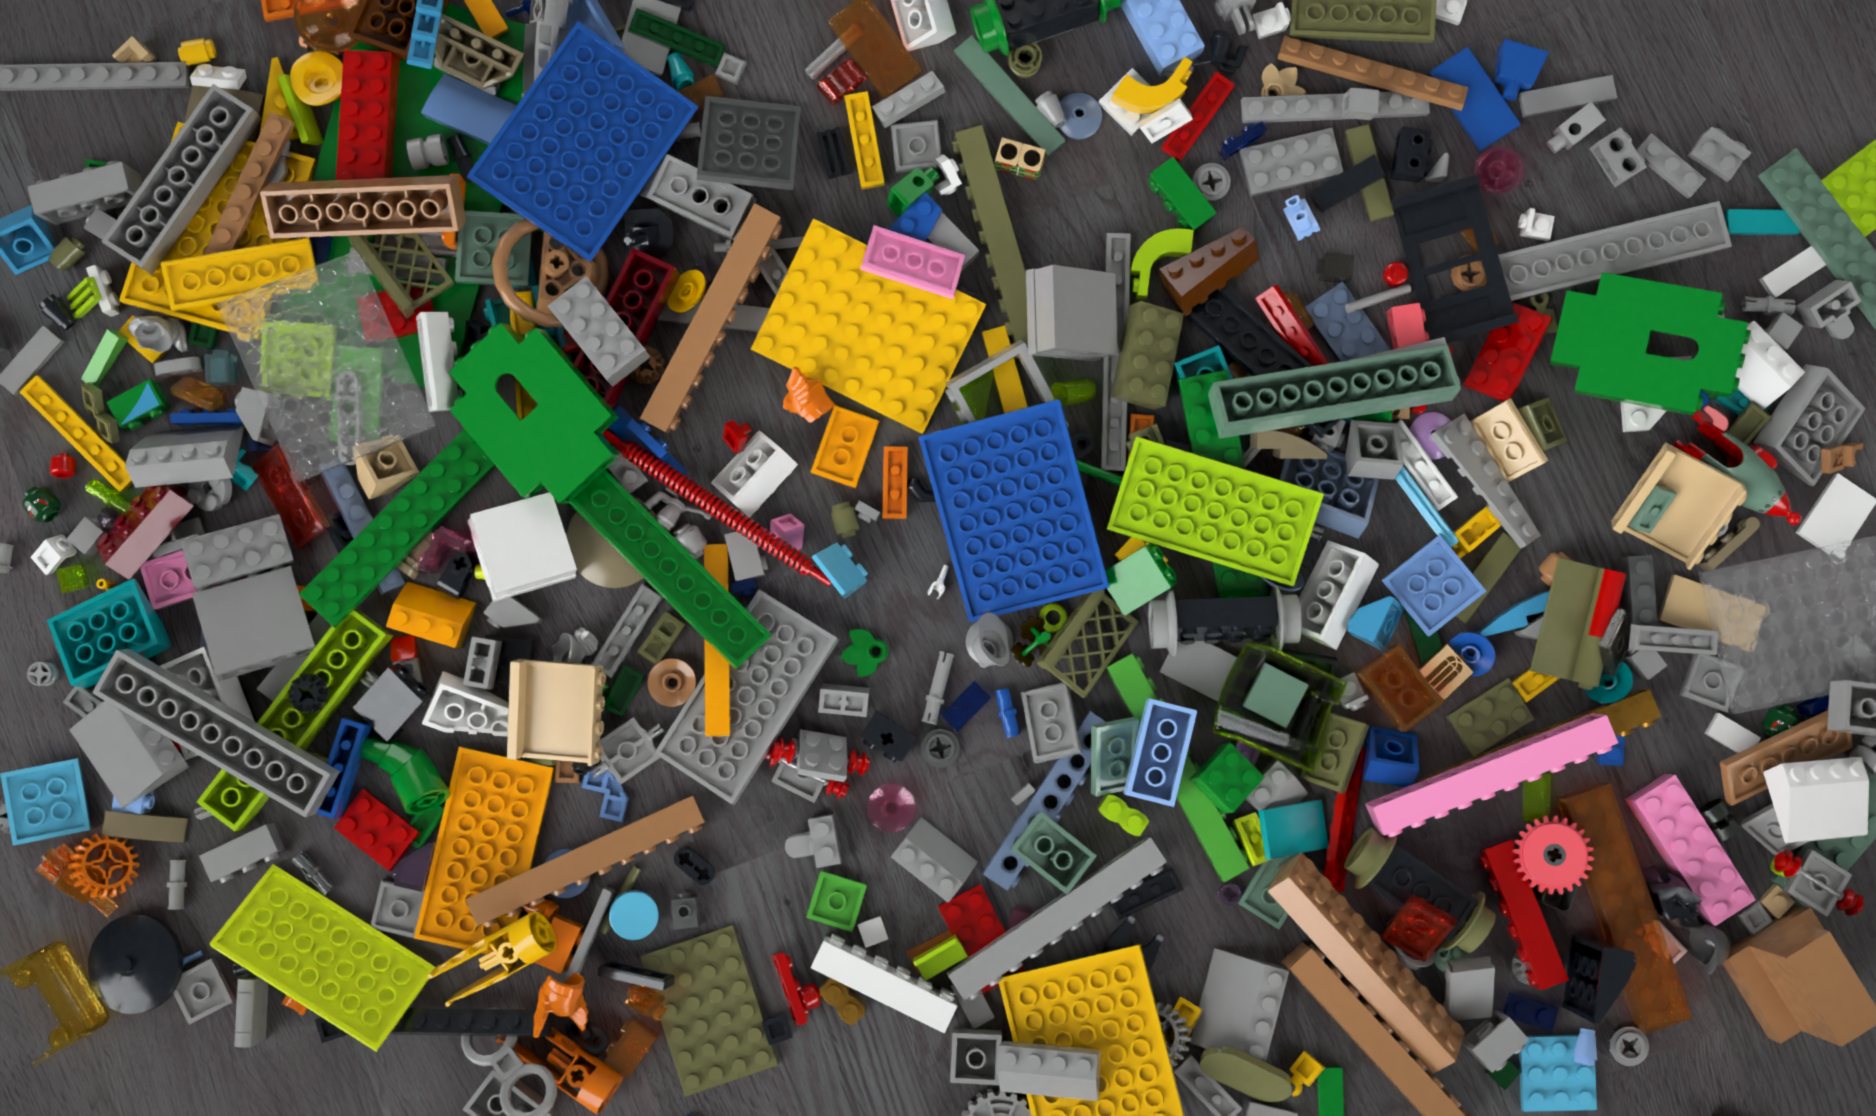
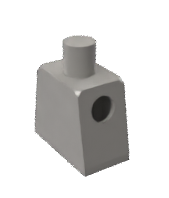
M1590 102L1553 131L1555 136L1546 142L1547 146L1553 153H1557L1563 147L1569 150L1597 129L1606 119L1595 105Z

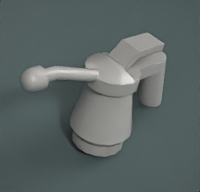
M669 488L665 489V493L657 491L642 504V507L648 511L660 501L667 504L656 514L655 519L668 532L675 528L680 514L684 511L702 514L707 520L712 518L710 513H706L703 510L686 507L679 500L677 493Z

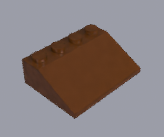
M362 0L347 36L381 52H392L398 60L407 63L417 0ZM444 0L442 14H444L449 0Z

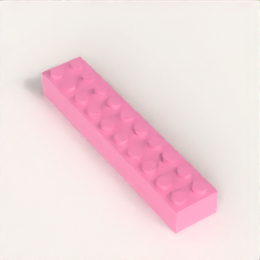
M1592 713L1369 801L1365 805L1376 831L1393 837L1403 832L1402 828L1410 825L1412 828L1425 824V819L1433 816L1435 819L1444 817L1449 814L1448 810L1458 807V810L1473 805L1472 801L1481 798V800L1490 799L1496 796L1495 792L1504 789L1509 791L1519 787V782L1526 779L1528 782L1542 778L1541 773L1550 770L1551 773L1565 769V764L1574 761L1576 764L1589 759V754L1609 752L1612 750L1611 746L1617 744L1618 741L1607 715Z

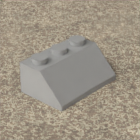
M920 817L891 854L892 859L948 903L978 863L977 860L922 817Z

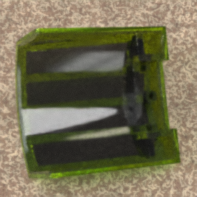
M1247 643L1235 660L1221 690L1215 712L1213 733L1313 773L1322 751L1317 748L1331 708L1333 704L1339 705L1347 682L1276 648ZM1264 662L1309 685L1287 728L1242 706Z

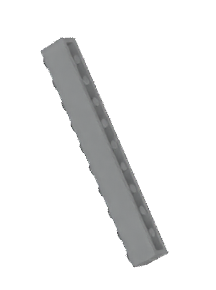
M1146 836L1078 882L1068 894L1062 893L946 972L963 1000L967 998L969 1000L975 999L982 993L981 989L988 984L990 987L997 984L1003 979L1002 974L1008 970L1011 973L1016 971L1023 965L1021 961L1029 956L1031 959L1043 952V946L1049 942L1051 945L1057 943L1063 938L1062 933L1068 929L1073 931L1083 924L1082 920L1089 915L1091 917L1096 916L1104 910L1103 905L1109 901L1112 904L1124 896L1122 892L1128 888H1131V890L1137 888L1143 883L1142 879L1149 874L1154 876L1162 871V865L1167 861L1152 838Z

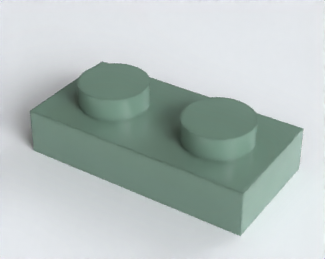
M1655 485L1629 522V525L1635 530L1651 533L1677 493L1670 488Z

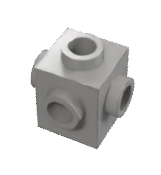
M1340 420L1322 439L1309 428L1307 434L1311 436L1309 443L1317 446L1325 453L1340 447L1345 436L1341 432L1346 421Z

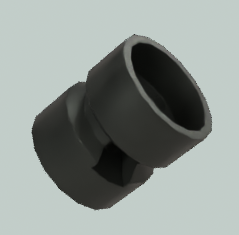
M1723 797L1715 798L1698 808V811L1718 842L1725 841L1741 831L1742 826L1735 815L1729 814L1731 809Z

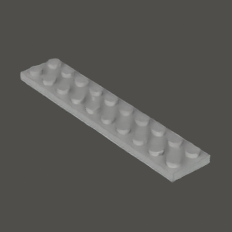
M1720 201L1499 254L1498 256L1511 301L1597 281L1600 280L1602 272L1622 275L1732 247Z

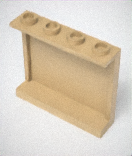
M1665 442L1611 520L1612 528L1620 534L1626 531L1686 563L1687 569L1691 570L1694 564L1701 562L1707 546L1712 545L1716 541L1720 528L1730 522L1733 516L1732 512L1736 506L1743 504L1747 497V490L1743 482ZM1655 485L1670 488L1677 493L1651 533L1635 530L1629 525V522Z
M518 659L510 662L507 759L517 760L521 757L584 762L588 763V766L598 763L603 754V747L600 745V736L604 730V723L601 721V711H603L605 706L602 687H604L606 681L603 665Z

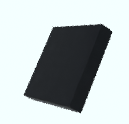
M486 635L485 639L502 641L494 684L510 686V662L518 659L533 660L535 640Z

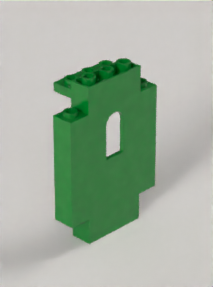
M1602 272L1597 295L1573 291L1566 292L1550 365L1579 370L1574 390L1575 394L1693 416L1695 411L1701 410L1704 396L1699 395L1700 393L1707 394L1706 398L1716 400L1718 396L1729 398L1732 392H1737L1740 378L1736 377L1737 368L1743 367L1745 354L1741 353L1743 344L1747 345L1749 342L1751 330H1747L1748 322L1717 317L1718 315H1723L1726 302L1721 300L1723 293ZM1655 331L1692 338L1698 344V354L1695 358L1687 361L1646 354L1650 332Z
M503 323L495 324L488 330V335L483 340H479L471 346V351L465 357H460L453 363V368L449 371V374L465 391L466 395L459 396L449 411L523 498L534 497L545 487L559 504H568L620 456L602 435L619 416L545 330L539 328L531 329L523 335L516 333L510 325ZM504 374L515 376L538 404L523 420L519 418L497 390V382Z

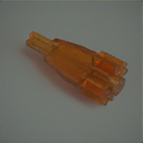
M65 843L56 850L53 848L49 849L40 858L44 862L39 865L36 871L60 892L84 905L90 902L108 918L118 908L108 897L101 899L99 893L95 898H91V890L82 894L81 890L84 886L82 884L78 887L74 886V883L79 880L77 877L70 878L69 875L76 872V870L69 869L68 865L76 863V861L70 858V855L75 852ZM87 871L89 877L97 882L95 873Z

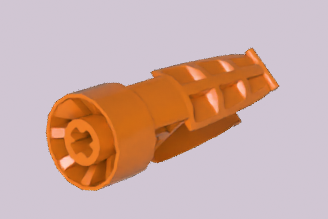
M553 1027L551 1029V1036L546 1038L570 1056L575 1057L572 1060L555 1047L548 1054L546 1060L562 1070L564 1074L516 1042L514 1050L520 1059L527 1064L535 1063L545 1066L553 1074L559 1089L596 1115L608 1104L624 1078L620 1073ZM506 1036L496 1039V1042L504 1044ZM583 1057V1058H585L587 1061H589L590 1063H592L593 1065H595L597 1068L594 1070L593 1067H592V1065H591L590 1063H588V1062H580V1063H579V1061H580L581 1058ZM579 1070L583 1071L582 1079H579L577 1077L579 1074L577 1073V1071ZM571 1086L580 1087L581 1090L578 1092Z

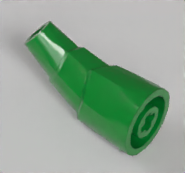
M367 737L363 742L360 752L361 757L377 763L378 767L391 775L390 780L406 813H424L438 807L448 799L450 792L443 778L422 748L416 749L395 740L387 742L372 737Z

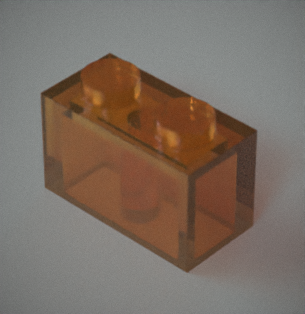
M637 1017L632 1023L627 1020L619 1031L622 1034L620 1040L617 1043L613 1040L604 1052L608 1055L604 1062L627 1079L660 1035Z

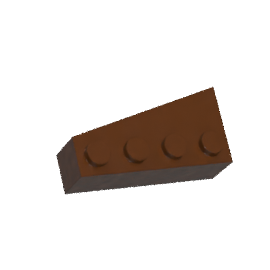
M1243 226L1159 269L1165 291L1185 316L1189 315L1195 305L1198 303L1202 305L1208 300L1209 294L1216 289L1220 291L1226 286V281L1231 277H1238L1259 260L1256 241Z

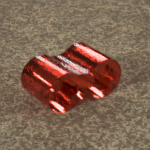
M849 58L842 62L833 72L821 79L816 87L833 106L839 103L844 98V95L859 87L866 79V76Z

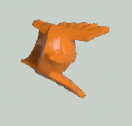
M798 367L793 368L786 384L789 392L784 398L783 408L789 410L790 413H798L810 423L814 422L832 409L835 403L826 393L820 380H812L801 373Z
M574 972L565 983L556 981L551 975L547 977V980L540 986L537 1008L534 1014L533 1037H539L549 1012L558 1016H569L581 1031L586 1029V1023L588 1022L587 1014L589 1012L586 1008L587 1004L583 999L585 984L583 976Z

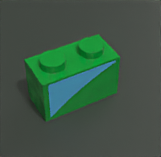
M151 379L107 401L119 427L131 431L143 427L144 422L151 418L157 419L166 414V410L172 408L160 384Z

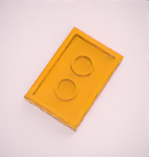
M835 405L810 473L856 489L880 421Z

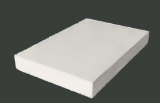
M1839 473L1834 474L1796 531V534L1833 559L1838 560L1875 506L1876 498Z

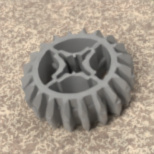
M1158 1002L1156 1004L1158 1015L1166 1018L1164 1022H1161L1171 1065L1176 1066L1177 1061L1175 1057L1183 1060L1184 1056L1181 1050H1189V1047L1185 1046L1184 1042L1191 1041V1037L1185 1036V1033L1190 1031V1027L1182 1026L1187 1020L1185 1017L1179 1018L1181 1013L1179 1010L1172 1012L1171 1005L1167 1004L1164 1007L1163 1003ZM1172 1029H1174L1175 1033L1174 1043L1170 1040Z

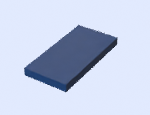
M1468 47L1428 72L1427 76L1468 87L1462 111L1450 109L1479 152L1521 125Z

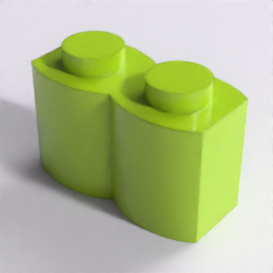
M1113 794L1104 795L1097 806L1098 811L1105 818L1117 822L1126 832L1135 836H1140L1149 823V820L1143 813L1135 808L1128 807L1122 799Z

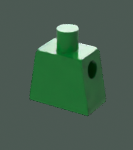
M929 167L924 172L919 168L914 169L890 189L886 205L899 218L925 192L929 196L931 195L933 183L939 178L938 173L932 167Z

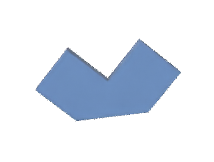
M608 770L596 779L593 776L595 773L592 774L589 771L587 775H584L581 788L605 793L599 817L624 822L630 798L622 785L619 784L615 776Z

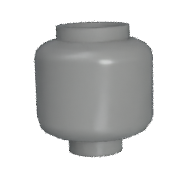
M686 523L672 532L673 537L695 559L704 554L702 549L705 548L707 540L698 526Z

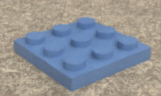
M1439 534L1381 580L1428 637L1486 592L1484 587Z

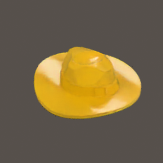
M314 51L301 56L294 63L290 72V82L294 93L302 102L312 106H320L336 100L341 96L343 64L332 54L322 51Z

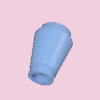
M1580 1028L1572 1054L1574 1063L1594 1066L1595 1061H1598L1594 1030Z

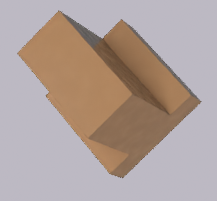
M1798 904L1785 912L1780 919L1775 918L1772 920L1771 924L1756 934H1749L1730 946V955L1723 963V966L1769 1039L1781 1044L1803 1031L1842 1047L1876 1026L1875 1003L1830 931L1824 930L1811 907Z

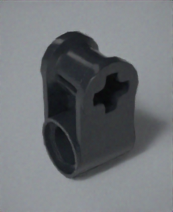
M459 552L454 554L450 558L445 571L440 576L436 589L459 600L464 595L477 565L476 558L469 553ZM461 559L467 564L466 568L462 567V564L459 563Z

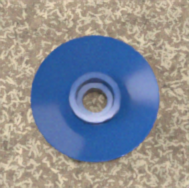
M1462 632L1455 635L1448 643V646L1473 671L1469 677L1483 675L1492 668L1495 661V649L1485 636L1475 632ZM1471 648L1474 649L1476 652L1470 653L1467 649ZM1449 656L1446 658L1449 661V663L1452 661H1456L1454 656ZM1456 662L1451 663V665H1453L1454 668L1456 666ZM1458 663L1455 670L1460 673L1463 666Z

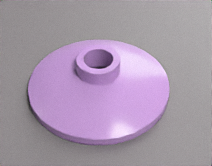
M1428 412L1420 415L1413 421L1409 429L1431 460L1445 457L1444 453L1431 439V432L1437 431L1451 422L1447 416L1437 412Z

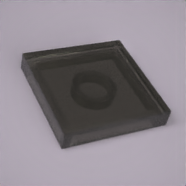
M1618 608L1598 646L1605 674L1610 676L1616 674L1629 647L1630 627L1626 611Z

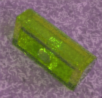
M1089 378L1056 382L1050 385L1054 400L1060 399L1062 407L1091 401L1096 394V386Z

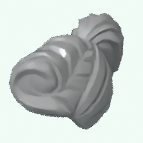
M159 316L135 317L128 326L132 335L137 337L141 348L164 352L169 350L173 344L181 352L189 351L186 343V330L182 322L177 318L164 319Z
M583 627L576 630L574 636L569 633H562L559 641L552 646L553 662L581 664L585 656L592 655L597 650L598 640L594 634Z

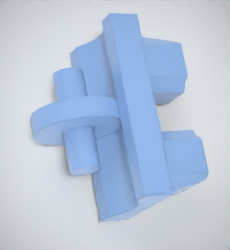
M1295 195L1285 201L1287 207L1283 211L1298 241L1305 236H1310L1312 232L1320 231V227L1305 198L1300 200L1299 196Z

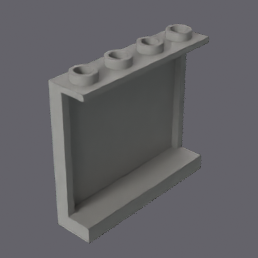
M277 566L267 573H253L248 575L246 579L239 581L228 580L222 583L221 586L214 588L203 587L197 593L192 594L213 669L219 681L309 655L316 647L291 566Z

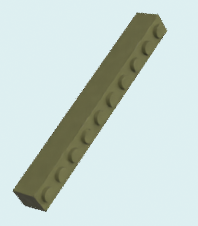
M980 125L955 132V140L951 141L954 154H959L961 163L958 164L960 175L962 178L966 177L968 186H965L968 200L972 199L975 207L971 209L974 222H979L981 231H978L981 245H986L988 253L984 254L988 268L992 267L994 276L991 277L994 290H999L1001 299H998L1001 313H1006L1008 321L1004 322L1007 335H1012L1014 343L1019 340L1025 342L1028 348L1026 272L983 126ZM1032 355L1034 360L1044 357Z

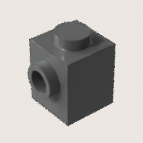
M691 892L677 893V897L671 900L674 930L699 927L701 919L698 895L692 896Z

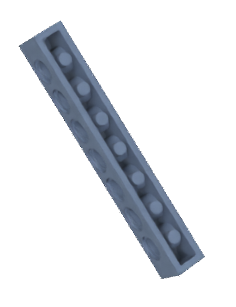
M1091 711L1087 712L1078 726L1082 749L1080 755L1083 757L1082 766L1074 768L1071 765L1070 760L1073 755L1058 758L983 870V875L1007 891L1010 886L1015 888L1022 877L1019 872L1023 866L1028 868L1029 865L1013 853L1010 848L1030 824L1031 818L1037 815L1039 811H1042L1055 823H1058L1062 816L1059 811L1063 805L1068 807L1075 796L1072 793L1077 785L1081 787L1088 777L1086 770L1091 764V748L1085 746L1084 738L1086 735L1091 734L1093 724L1106 721ZM1066 774L1070 778V784L1066 788H1061L1057 784V779L1060 775ZM1047 795H1054L1057 798V803L1053 808L1044 806V798ZM1008 856H1013L1017 859V864L1012 869H1008L1003 865L1004 859Z

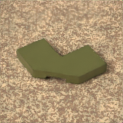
M90 382L82 384L84 407L89 415H94L97 421L95 428L98 434L111 444L120 442L117 420L104 410L102 390Z

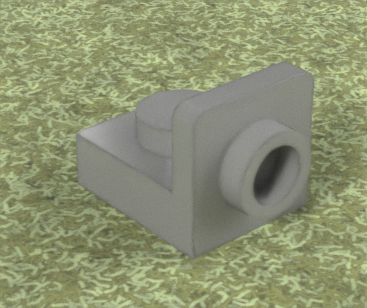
M1354 672L1331 683L1343 709L1357 710L1365 706L1364 701L1369 699L1368 695L1364 694Z

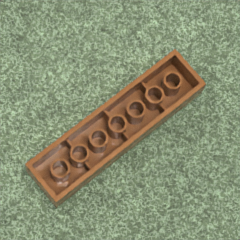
M458 175L270 183L260 191L270 238L459 231L467 222Z

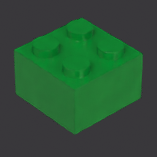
M1231 743L1220 745L1189 780L1223 814L1234 813L1265 777Z

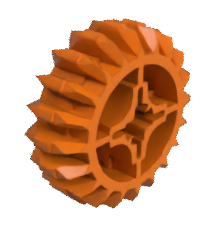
M96 833L91 836V840L88 838L83 839V846L77 845L75 847L76 852L79 854L73 853L70 855V858L76 861V863L69 864L68 868L75 869L76 872L69 876L70 878H78L79 881L74 883L75 887L81 884L84 886L81 890L82 894L91 890V898H95L98 893L101 899L107 898L108 894L113 898L117 896V891L120 893L126 891L125 885H133L131 878L137 877L138 873L132 869L138 868L140 864L133 862V859L138 857V853L132 855L130 853L134 845H129L128 847L124 845L127 842V838H123L118 842V837L111 836L109 839L107 834L106 836L101 835L100 838ZM100 847L97 859L85 862L88 853L93 848ZM111 849L120 856L121 860H116L112 856ZM106 861L105 864L107 863L108 866L112 867L103 870L98 864ZM123 869L117 882L108 885V879L111 878L112 871ZM87 871L95 873L97 882L89 877Z

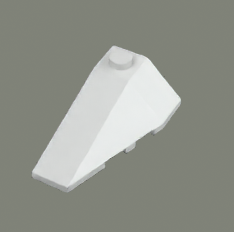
M443 671L432 694L422 724L447 733L464 731L469 732V734H477L479 732L508 737L509 702L482 688L463 685V678Z

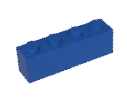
M351 717L342 718L327 761L328 765L340 772L316 814L332 819L343 816L362 761L360 755L361 747L365 739L370 737L372 727L368 723Z

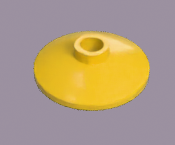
M689 270L680 275L667 301L672 311L676 313L686 312L700 301L706 289L704 274L698 270Z

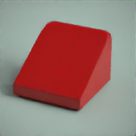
M408 635L391 639V662L419 658L416 636Z

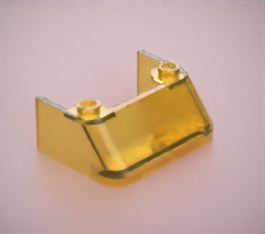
M53 942L0 969V980L8 977L17 988L26 989L36 984L60 1024L48 1036V1043L52 1049L45 1052L32 1063L34 1068L103 1027L109 1020V1012L106 1006L96 996L90 980L70 947L64 942Z

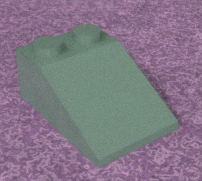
M1042 811L1037 813L1010 848L1013 853L1065 894L1071 891L1097 856Z

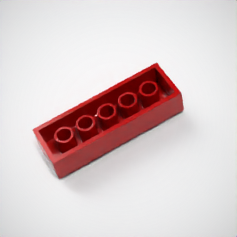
M344 50L336 180L392 178L399 60L392 52Z

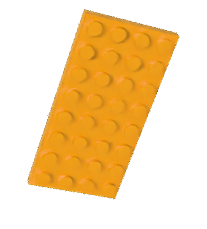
M465 747L458 748L449 786L450 795L445 803L415 931V939L466 949L486 936L520 919L521 912L511 917H508L506 913L498 917L500 922L487 928H485L484 924L477 926L465 899L532 869L555 767L539 765L519 759H507L505 756ZM508 932L502 935L504 941L508 938ZM489 947L487 950L481 953L488 954L489 952L493 951V949Z

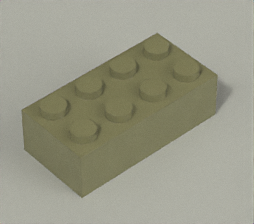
M1143 301L1129 306L1111 398L1152 410L1166 406L1184 316L1183 313Z

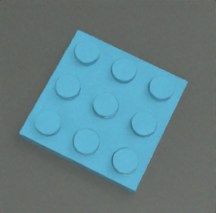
M80 758L0 773L13 846L92 830Z
M1578 1035L1526 1036L1529 1040L1525 1043V1048L1519 1053V1071L1522 1072L1520 1074L1521 1110L1524 1112L1597 1110L1595 1064L1594 1066L1576 1064L1572 1056Z

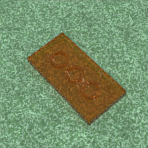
M855 0L827 21L883 100L922 72L871 0Z

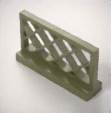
M417 233L382 234L380 245L369 243L366 237L370 235H348L351 246L406 318L415 314V309L454 285L453 280ZM386 235L399 237L398 246H385ZM403 238L414 239L416 241L415 250L402 248ZM383 250L396 252L394 263L382 260ZM400 253L413 255L411 266L398 264ZM417 256L428 257L430 260L429 268L416 267ZM397 269L410 271L408 281L396 278ZM414 271L427 273L425 284L412 282ZM431 274L441 275L445 279V282L439 286L429 285ZM411 287L424 289L423 296L413 301L410 297Z
M1103 589L1086 593L1036 662L1042 669L1046 668L1082 698L1087 696L1138 623L1130 614L1124 616L1118 605L1104 594L1105 591ZM1101 601L1108 605L1109 616L1099 617L1097 606ZM1123 617L1130 623L1125 631L1117 632L1115 618ZM1110 618L1112 632L1101 634L1099 620ZM1094 620L1096 634L1085 636V623ZM1113 635V648L1111 650H1104L1102 636ZM1097 637L1099 651L1088 653L1086 638ZM1081 639L1083 653L1072 655L1070 644L1073 640ZM1099 654L1101 665L1098 669L1090 670L1088 655ZM1083 656L1085 670L1074 672L1072 657ZM1067 658L1069 672L1061 673L1055 668V665L1060 659ZM1086 673L1087 684L1083 690L1076 685L1075 674Z

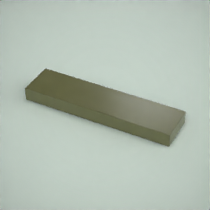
M1369 124L1345 130L1344 134L1354 166L1372 155H1375L1379 162ZM1384 178L1361 190L1369 222L1394 215Z
M1504 532L1498 536L1472 571V574L1486 592L1455 616L1463 623H1467L1521 550L1515 541Z

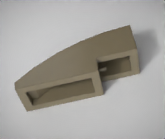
M1270 430L1250 434V447L1273 449V456L1280 459H1327V454L1317 446L1288 433Z
M107 810L105 811L102 835L106 836L108 834V836L184 843L186 841L189 818L153 813L132 814Z

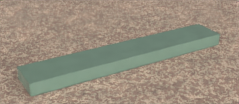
M972 35L954 50L955 55L1036 146L1046 149V157H1049L1065 143V139L995 60L988 53L983 52L979 42Z

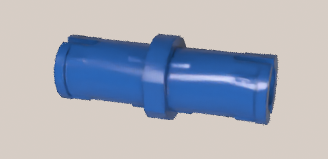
M1009 688L995 691L1000 711L998 712V717L1002 719L1006 738L1020 735L1015 715L1017 709L1013 707Z

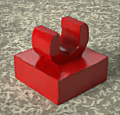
M734 420L725 423L722 439L735 454L744 451L745 443L750 439L747 433L751 432L752 429L747 423L738 426Z

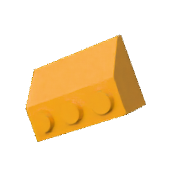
M407 582L393 603L386 627L453 648L462 649L477 603L463 598L457 600L443 592Z

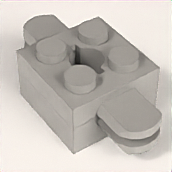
M1216 0L1215 9L1218 16H1222L1224 23L1233 20L1239 35L1245 34L1246 30L1251 32L1255 29L1250 13L1256 0Z

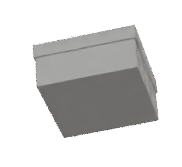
M1059 265L1026 270L1028 355L1096 361L1100 360V358L1118 354L1115 273Z

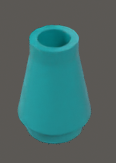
M680 53L670 54L667 60L672 85L676 86L678 90L690 88L694 84V74L684 62Z

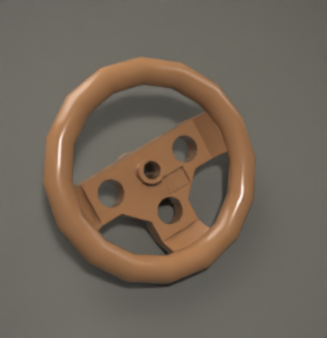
M527 219L521 220L513 224L498 240L492 259L494 284L506 306L523 320L545 328L564 327L549 309L548 305L585 276L588 277L605 298L610 281L607 256L601 247L590 263L583 258H579L574 251L563 244L561 249H553L549 241L555 238L543 231L538 302L536 309L532 308L517 296L508 278L507 262L512 247L522 236L540 229ZM580 266L584 271V275H574L572 267ZM547 285L555 286L558 294L555 296L549 295L545 287Z

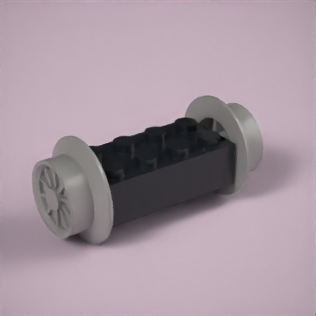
M1272 586L1270 596L1186 599L1176 600L1175 603L1174 593L1171 589L1168 590L1165 599L1149 601L1148 625L1150 645L1152 649L1167 648L1170 656L1175 658L1177 642L1183 645L1193 644L1195 641L1214 644L1218 643L1219 640H1229L1230 643L1242 642L1243 639L1263 642L1271 637L1274 652L1279 654L1284 644L1299 643L1301 608L1299 598L1296 594L1282 595L1278 586Z

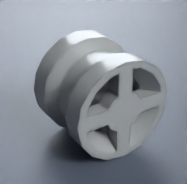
M35 662L27 671L28 680L36 686L53 685L60 675L58 667L51 662Z

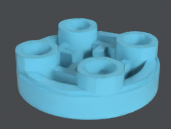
M630 890L617 895L609 911L611 927L620 937L628 940H638L648 936L656 927L659 918L658 908L650 894L639 890Z

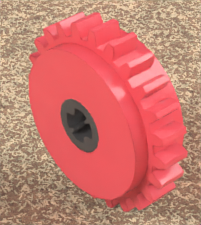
M1544 816L1542 818L1543 823H1540L1538 819H1534L1533 827L1529 824L1524 825L1527 830L1526 833L1523 831L1518 832L1522 839L1514 840V843L1519 845L1518 849L1512 850L1513 853L1518 854V858L1513 859V863L1520 864L1516 872H1524L1521 878L1523 881L1531 880L1529 887L1533 888L1536 884L1539 885V892H1543L1547 888L1548 894H1553L1554 889H1557L1558 894H1563V888L1565 887L1569 892L1573 891L1572 884L1581 886L1580 877L1587 879L1588 876L1584 873L1585 870H1592V867L1587 865L1588 861L1594 860V857L1588 856V852L1594 850L1593 847L1586 846L1590 838H1582L1581 835L1585 832L1583 829L1575 830L1577 823L1574 822L1567 825V818H1563L1561 822H1558V816H1553L1552 821L1549 822L1548 817ZM1556 849L1557 852L1555 854H1558V859L1550 861L1549 858L1551 857L1547 856V852Z

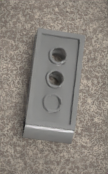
M668 154L664 156L639 194L641 197L733 241L737 237L751 208L757 201L753 194L730 183L697 180L696 167ZM702 194H706V199L702 203H698V198ZM723 204H728L727 210L719 213L720 207Z

